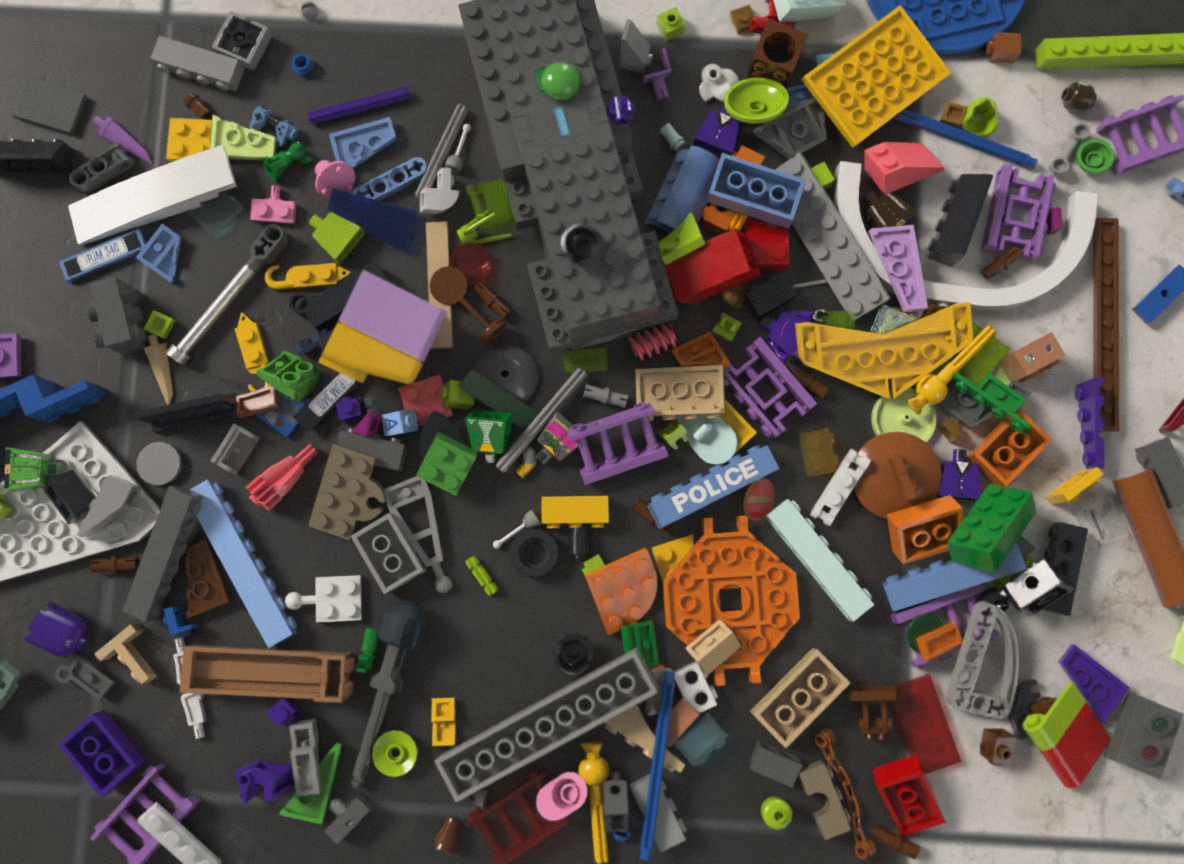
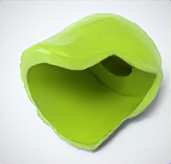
M979 97L973 100L968 105L962 122L963 130L984 137L993 134L999 125L996 102L987 97ZM972 117L981 118L983 120L975 122V120Z

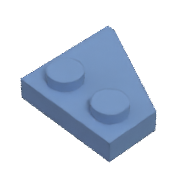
M161 224L136 258L170 283H173L182 238Z

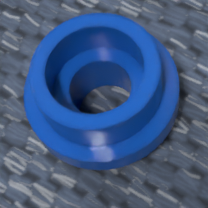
M298 54L293 58L292 68L299 75H307L313 69V61L308 55ZM306 63L305 67L300 68L301 64Z

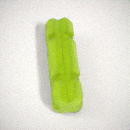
M472 556L467 559L466 565L469 569L473 570L472 573L480 585L485 587V592L489 596L496 593L498 587L494 582H491L492 579L484 567L479 565L480 562L477 557Z

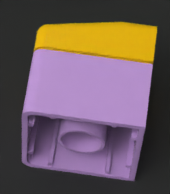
M363 270L338 320L340 323L336 324L318 363L361 383H364L368 374L405 384L412 383L423 365L421 361L424 362L448 312Z

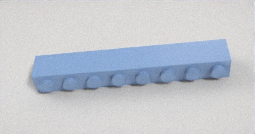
M205 480L190 489L203 495L202 507L196 516L267 647H275L298 634L295 629L297 628L295 620L292 616H288L285 611L287 606L284 600L277 596L273 580L270 577L267 578L264 572L265 565L260 558H256L253 552L255 547L249 539L245 538L243 534L245 531L239 520L234 518L232 514L234 509L223 498L222 494L224 491L218 482L215 483V481Z

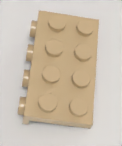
M724 366L636 369V404L641 402L651 403L655 413L648 415L650 421H654V417H662V420H676V416H684L685 420L698 419L697 415H706V419L720 418V414H725Z

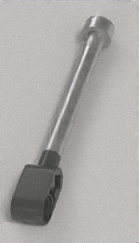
M272 224L266 227L251 245L250 259L177 346L172 344L166 351V354L183 366L191 358L188 355L191 349L260 266H267L273 263L287 246L289 237L280 226ZM280 233L279 239L273 241V236Z

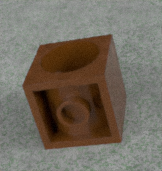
M768 19L752 57L747 76L771 79L787 89L808 34ZM779 52L786 57L788 62H772L766 57L765 53Z

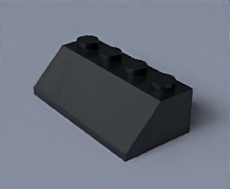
M10 139L9 141H0V173L71 174L73 149L63 140L53 139L51 142H44L38 139H31L30 142H23L18 139Z
M961 174L957 180L951 182L948 190L951 193L949 200H945L941 209L944 212L943 217L937 221L934 231H937L936 236L931 239L927 250L930 251L929 259L952 267L966 255L994 175Z

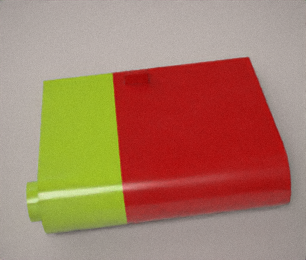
M1073 682L1067 684L1046 715L1031 714L1023 723V728L1066 788H1075L1084 781L1111 741V738Z

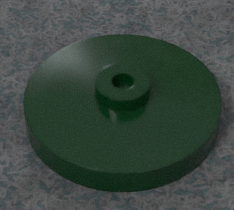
M920 614L912 619L907 629V640L913 651L921 654L916 638L944 626L939 618L930 614Z

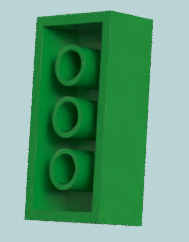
M989 484L947 542L952 562L995 573L1036 514L1033 493Z

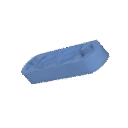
M420 157L412 158L355 188L351 193V199L356 207L367 208L422 179L427 170V164ZM416 164L421 166L420 172H417V170H415L414 166ZM406 169L409 170L412 177L409 178ZM397 173L405 175V179L401 183H396L393 180ZM378 183H384L386 189L384 192L378 193L375 191V186ZM368 189H371V192L374 195L373 197H371ZM359 194L365 196V200L363 202H361V200H358Z

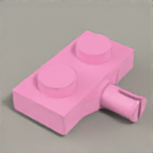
M271 186V198L252 199L250 220L254 222L295 224L297 203L279 199L280 186Z

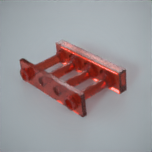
M537 769L526 776V781L482 810L478 807L468 814L469 818L465 823L467 828L476 823L493 851V858L490 864L509 863L573 820L571 813L557 821L540 822L524 797L522 791L534 785L538 793L545 786L541 781L546 776L544 769L540 772ZM513 797L532 826V832L526 836L519 833L503 807V804ZM494 810L513 839V845L507 849L500 846L483 818Z

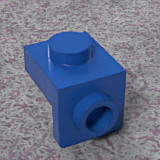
M180 606L163 609L165 613L163 621L165 626L169 628L170 635L179 634V638L192 635V630L199 628L198 623L185 626Z

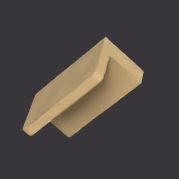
M719 619L685 649L708 675L735 653L741 645L733 632Z

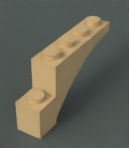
M637 704L604 722L606 723L605 728L613 734L621 733L625 736L624 741L633 747L636 745L644 748L643 753L651 759L653 758L656 735L649 728ZM666 747L664 767L671 772L677 770L681 773L685 766L684 761Z

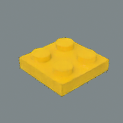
M170 118L166 159L169 162H174L210 149L212 120Z
M1098 467L1079 471L1045 498L1050 504L1060 503L1062 505L1066 502L1072 503L1082 496L1080 492L1085 488L1088 490L1099 483L1097 479L1103 473Z

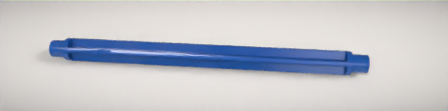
M907 109L902 110L893 117L899 121L1024 167L1034 168L1038 159L1030 157V154Z
M665 671L664 680H662L653 762L640 845V859L650 861L651 852L654 850L655 825L675 685V672Z

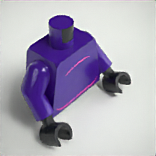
M819 309L816 312L789 310L782 312L778 320L766 314L761 321L760 326L770 331L765 340L768 347L784 365L789 366L791 371L795 372L797 370L793 365L794 363L802 364L798 356L795 323H814L817 321L818 324L825 325L826 322L820 319L822 316H829L825 310Z

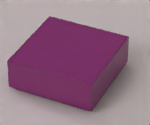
M1053 207L1047 216L1046 223L1048 224L1046 235H1053L1062 228L1061 207Z

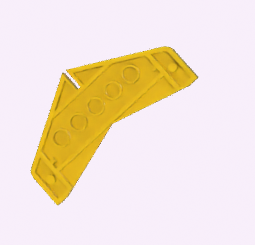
M970 302L953 304L886 334L809 322L795 323L798 356L803 365L887 399H890L888 379H890L891 398L895 399L921 378L969 345L973 340Z

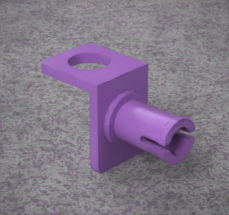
M665 48L661 49L660 52L664 70L645 75L642 78V84L649 82L653 84L657 101H660L662 97L663 100L669 97L664 79L670 76L671 68Z

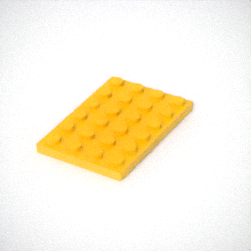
M900 5L806 74L801 80L852 148H854L949 76L951 72Z

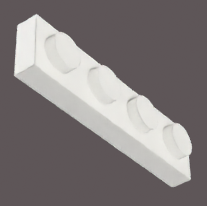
M157 802L138 818V823L183 864L222 863L216 855Z

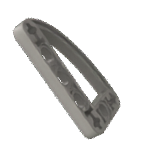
M980 601L975 604L946 693V700L957 710L1003 719L1011 711L1017 687L1019 671L1018 642L1014 627L1005 612L990 602ZM989 610L988 614H981L982 611ZM996 620L1001 628L1005 646V668L1000 696L974 690ZM982 628V637L974 639L973 634L975 630ZM976 650V657L968 661V652ZM965 671H969L970 675L968 680L965 682H961V674ZM955 696H962L961 699L954 700ZM982 697V705L974 708V701ZM990 704L994 706L1002 705L1001 709L998 708L997 710H995L993 707L990 706Z

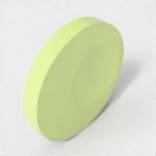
M908 388L895 399L891 398L890 390V399L881 396L877 400L871 415V423L876 436L888 432H904L915 435L927 442L933 435L937 422L934 406L926 404L923 406L919 416L909 408L908 400L917 396L916 389Z

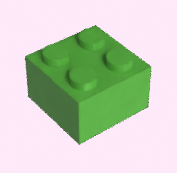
M438 432L416 476L456 496L477 457V451Z

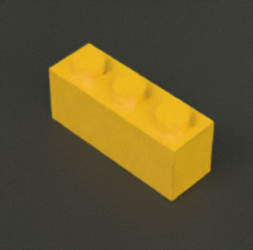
M608 496L542 497V524H547L548 529L560 528V524H569V528H582V524H591V528H604V524H609Z

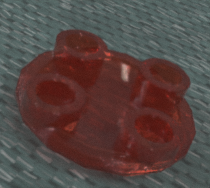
M468 243L454 248L449 266L456 267L462 271L467 278L468 285H476L488 277L491 272L492 262L485 247Z

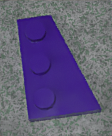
M1071 644L1058 662L1070 680L1075 684L1099 722L1104 724L1130 687L1079 647Z

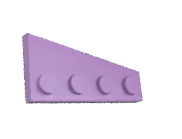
M914 225L871 228L869 234L903 312L925 311L928 305Z

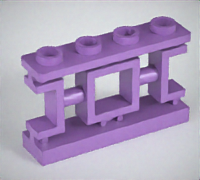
M1003 164L996 172L981 251L1000 253L1004 249V244L1018 246L1022 248L1023 252L1020 258H1027V261L1032 262L1041 256L1044 249L1042 239L1048 229L1046 218L1052 208L1050 197L1053 195L1056 184L1053 183L1055 176L1049 175L1045 177V174H1039L1035 179V183L1017 179L1018 168L1012 169V165ZM1008 186L1020 189L1019 196L1012 194L1007 196ZM1040 191L1039 200L1027 198L1028 192L1038 193ZM1012 204L1030 208L1027 223L1010 220ZM1000 226L1012 229L1011 237L1001 235L998 238ZM1033 230L1031 241L1019 239L1021 231L1030 233Z
M759 337L752 345L745 349V352L751 358L738 370L731 363L730 367L724 368V386L726 388L729 386L734 392L732 394L734 399L739 404L743 403L748 410L746 412L754 421L758 420L762 425V432L768 438L771 436L775 439L786 430L779 420L793 409L801 417L817 403L762 338ZM760 357L768 368L758 375L751 365ZM744 371L752 381L742 389L734 379ZM764 376L779 391L767 403H764L751 388ZM787 391L797 400L788 408L779 400ZM771 404L780 413L771 421L772 424L762 413Z

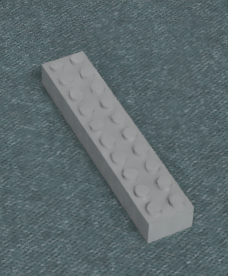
M636 647L441 754L435 760V763L455 802H458L658 693L659 687Z

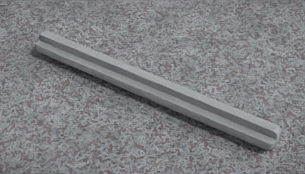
M577 368L499 460L496 467L501 472L507 471L551 419L553 414L584 380L587 373L583 369Z

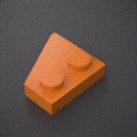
M711 332L672 350V354L680 367L723 365L724 368L730 367L729 360Z

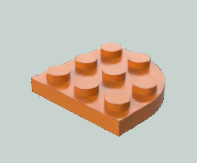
M646 548L584 575L608 635L620 631L622 625L639 621L654 602L657 592V575Z

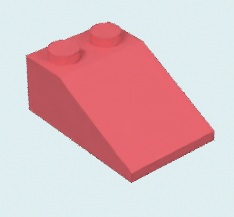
M883 142L864 150L865 171L884 194L944 171V167L923 143Z

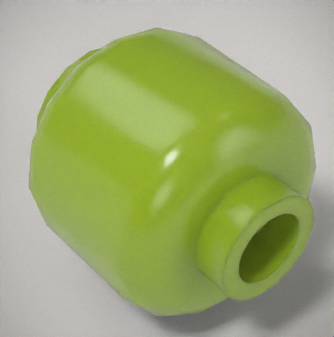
M772 796L763 802L760 813L768 827L780 830L790 824L792 810L784 799Z

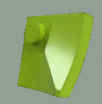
M692 212L687 215L684 221L672 233L658 241L661 258L665 265L705 245Z

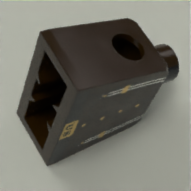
M873 189L864 197L871 206L864 214V218L871 228L905 226L918 213L893 192L881 198Z

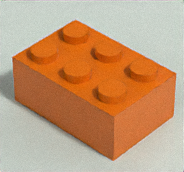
M1021 409L1015 414L1032 425L1031 431L1028 434L1015 431L1010 426L1011 423L1003 419L967 455V459L971 463H977L979 471L992 484L1007 487L1052 441Z
M951 495L887 514L892 551L903 565L949 551L947 542L964 520L962 507Z

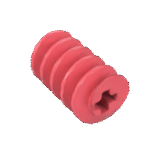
M668 322V328L661 324L660 331L653 327L652 335L648 330H645L643 333L644 338L637 333L635 336L636 341L631 336L628 337L635 357L638 356L642 361L644 360V353L651 358L652 350L659 355L660 347H663L665 351H668V344L676 348V336L670 322Z

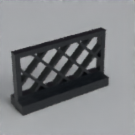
M221 393L133 412V416L136 420L150 424L153 433H160L237 416V394L224 395Z

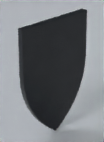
M436 410L429 415L421 431L420 454L422 462L438 432L464 444L456 426L446 416Z

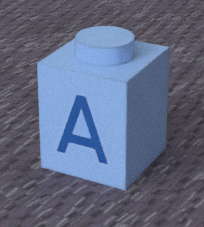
M415 409L381 415L385 436L419 430Z

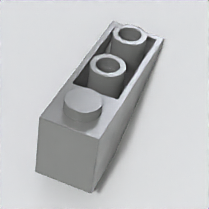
M108 475L100 485L101 490L97 498L91 502L88 515L80 522L77 536L89 538L131 508L141 488L118 476Z

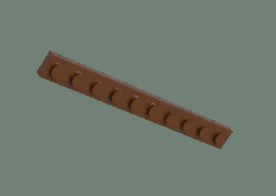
M1097 217L1093 230V378L1103 377L1104 385H1099V396H1104V406H1100L1099 416L1104 419L1103 432L1119 431V219Z

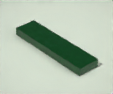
M471 368L458 386L496 412L513 413L512 422L524 430L527 429L539 414Z

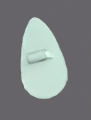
M697 415L698 419L685 420L684 416H676L677 421L687 431L686 435L689 444L705 462L715 465L722 464L733 457L738 445L737 436L732 427L723 419H706V415Z

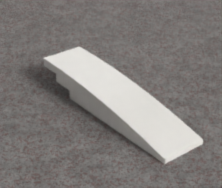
M220 145L120 182L68 207L77 242L79 245H84L201 207V202L219 197L218 192L237 186L226 148Z

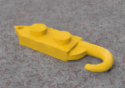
M336 263L293 266L287 272L286 281H273L271 274L279 268L278 265H274L265 272V282L270 288L276 290L329 287L339 284L344 277L351 273L339 267Z
M241 313L235 332L246 369L250 373L257 375L256 370L268 365L269 360L258 324L252 322L245 314ZM265 381V386H264V388H265V387H268V386H271L270 384H268V383ZM251 384L248 385L250 392L256 390Z

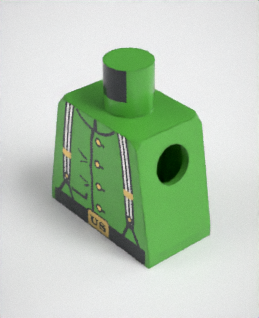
M6 448L4 490L19 492L45 487L51 476L62 474V465L60 463H52L51 455Z

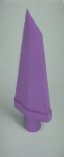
M98 116L94 117L92 122L100 128L98 135L115 144H122L124 149L152 164L147 150L111 117H107L105 121Z

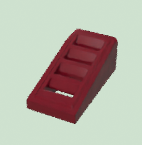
M1184 398L1159 428L1161 434L1172 432L1184 424Z

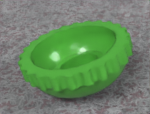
M555 62L547 66L546 70L543 71L541 86L550 98L559 99L560 101L567 100V98L570 99L578 92L579 84L581 83L580 75H578V71L571 64Z
M1087 140L1077 150V165L1088 174H1102L1111 168L1115 153L1108 142H1104V140Z

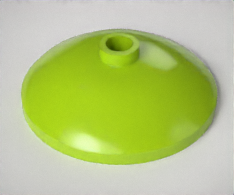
M750 78L739 81L732 85L724 96V107L727 113L736 120L749 124H761L776 119L785 112L789 103V95L786 88L780 83L766 78Z

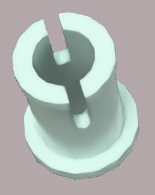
M670 123L661 128L660 134L668 141L672 150L678 151L685 145L684 137L679 136Z

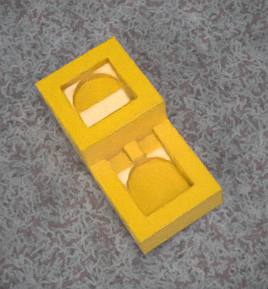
M432 698V746L454 747L456 746L455 698Z

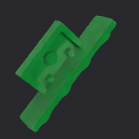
M990 373L978 386L960 374H955L954 386L960 392L969 393L977 404L987 406L992 410L991 412L994 416L1001 420L1004 418L1011 423L1010 426L1019 433L1024 432L1025 434L1031 431L1032 425L1015 414L1026 402V398Z

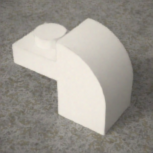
M443 167L438 171L437 188L425 187L420 191V213H442L456 202L459 191L451 190L454 185V176L451 175V168Z

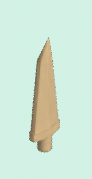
M149 335L150 346L145 347L144 351L166 404L170 405L173 397V387L168 354H166L167 344H159L157 335Z

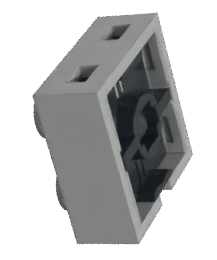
M230 11L212 45V49L215 53L238 59L242 66L254 71L272 37V33L268 27L253 20L250 23L246 17Z

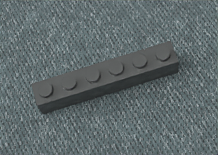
M183 486L168 487L123 607V612L144 622L157 619L163 611L162 605L165 597L171 590L172 578L178 571L180 557L186 550V541L194 529L195 517L201 510L203 495Z

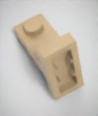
M130 624L95 653L100 661L108 660L118 653L119 661L129 667L132 671L131 676L133 679L141 684L149 683L157 677L131 643L132 640L144 631L140 624Z

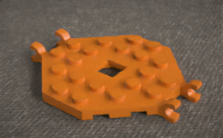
M748 516L736 517L738 532L713 533V518L701 519L703 535L663 581L666 627L688 646L720 619L733 632L741 647L714 669V685H725L724 669L749 667V682L761 683L760 665L785 637L788 630L800 619L796 572L785 565L779 557L748 531ZM741 588L742 610L721 611L719 590Z

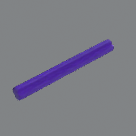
M403 87L309 112L308 119L310 124L314 125L408 100L411 96L408 87Z

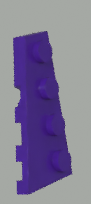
M1103 377L1093 378L1076 385L1075 398L1079 406L1077 418L1081 423L1080 441L1084 448L1082 461L1086 466V470L1096 467L1104 469V439L1100 438V433L1104 428V419L1099 416L1100 406H1104V396H1099V385H1104Z

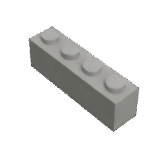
M162 36L158 37L150 58L156 65V68L164 73H169L170 71L184 79H189L190 77L204 85L210 83L223 91H228V89L237 91L244 72V67L238 59Z

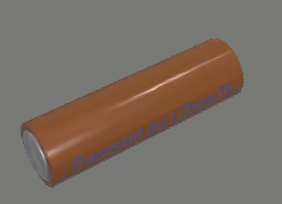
M1152 468L1129 473L1113 480L1112 483L1162 606H1177L1178 609L1184 608V545Z

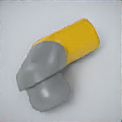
M529 445L521 453L523 454V464L516 470V473L521 478H524L537 463L535 458L536 451Z

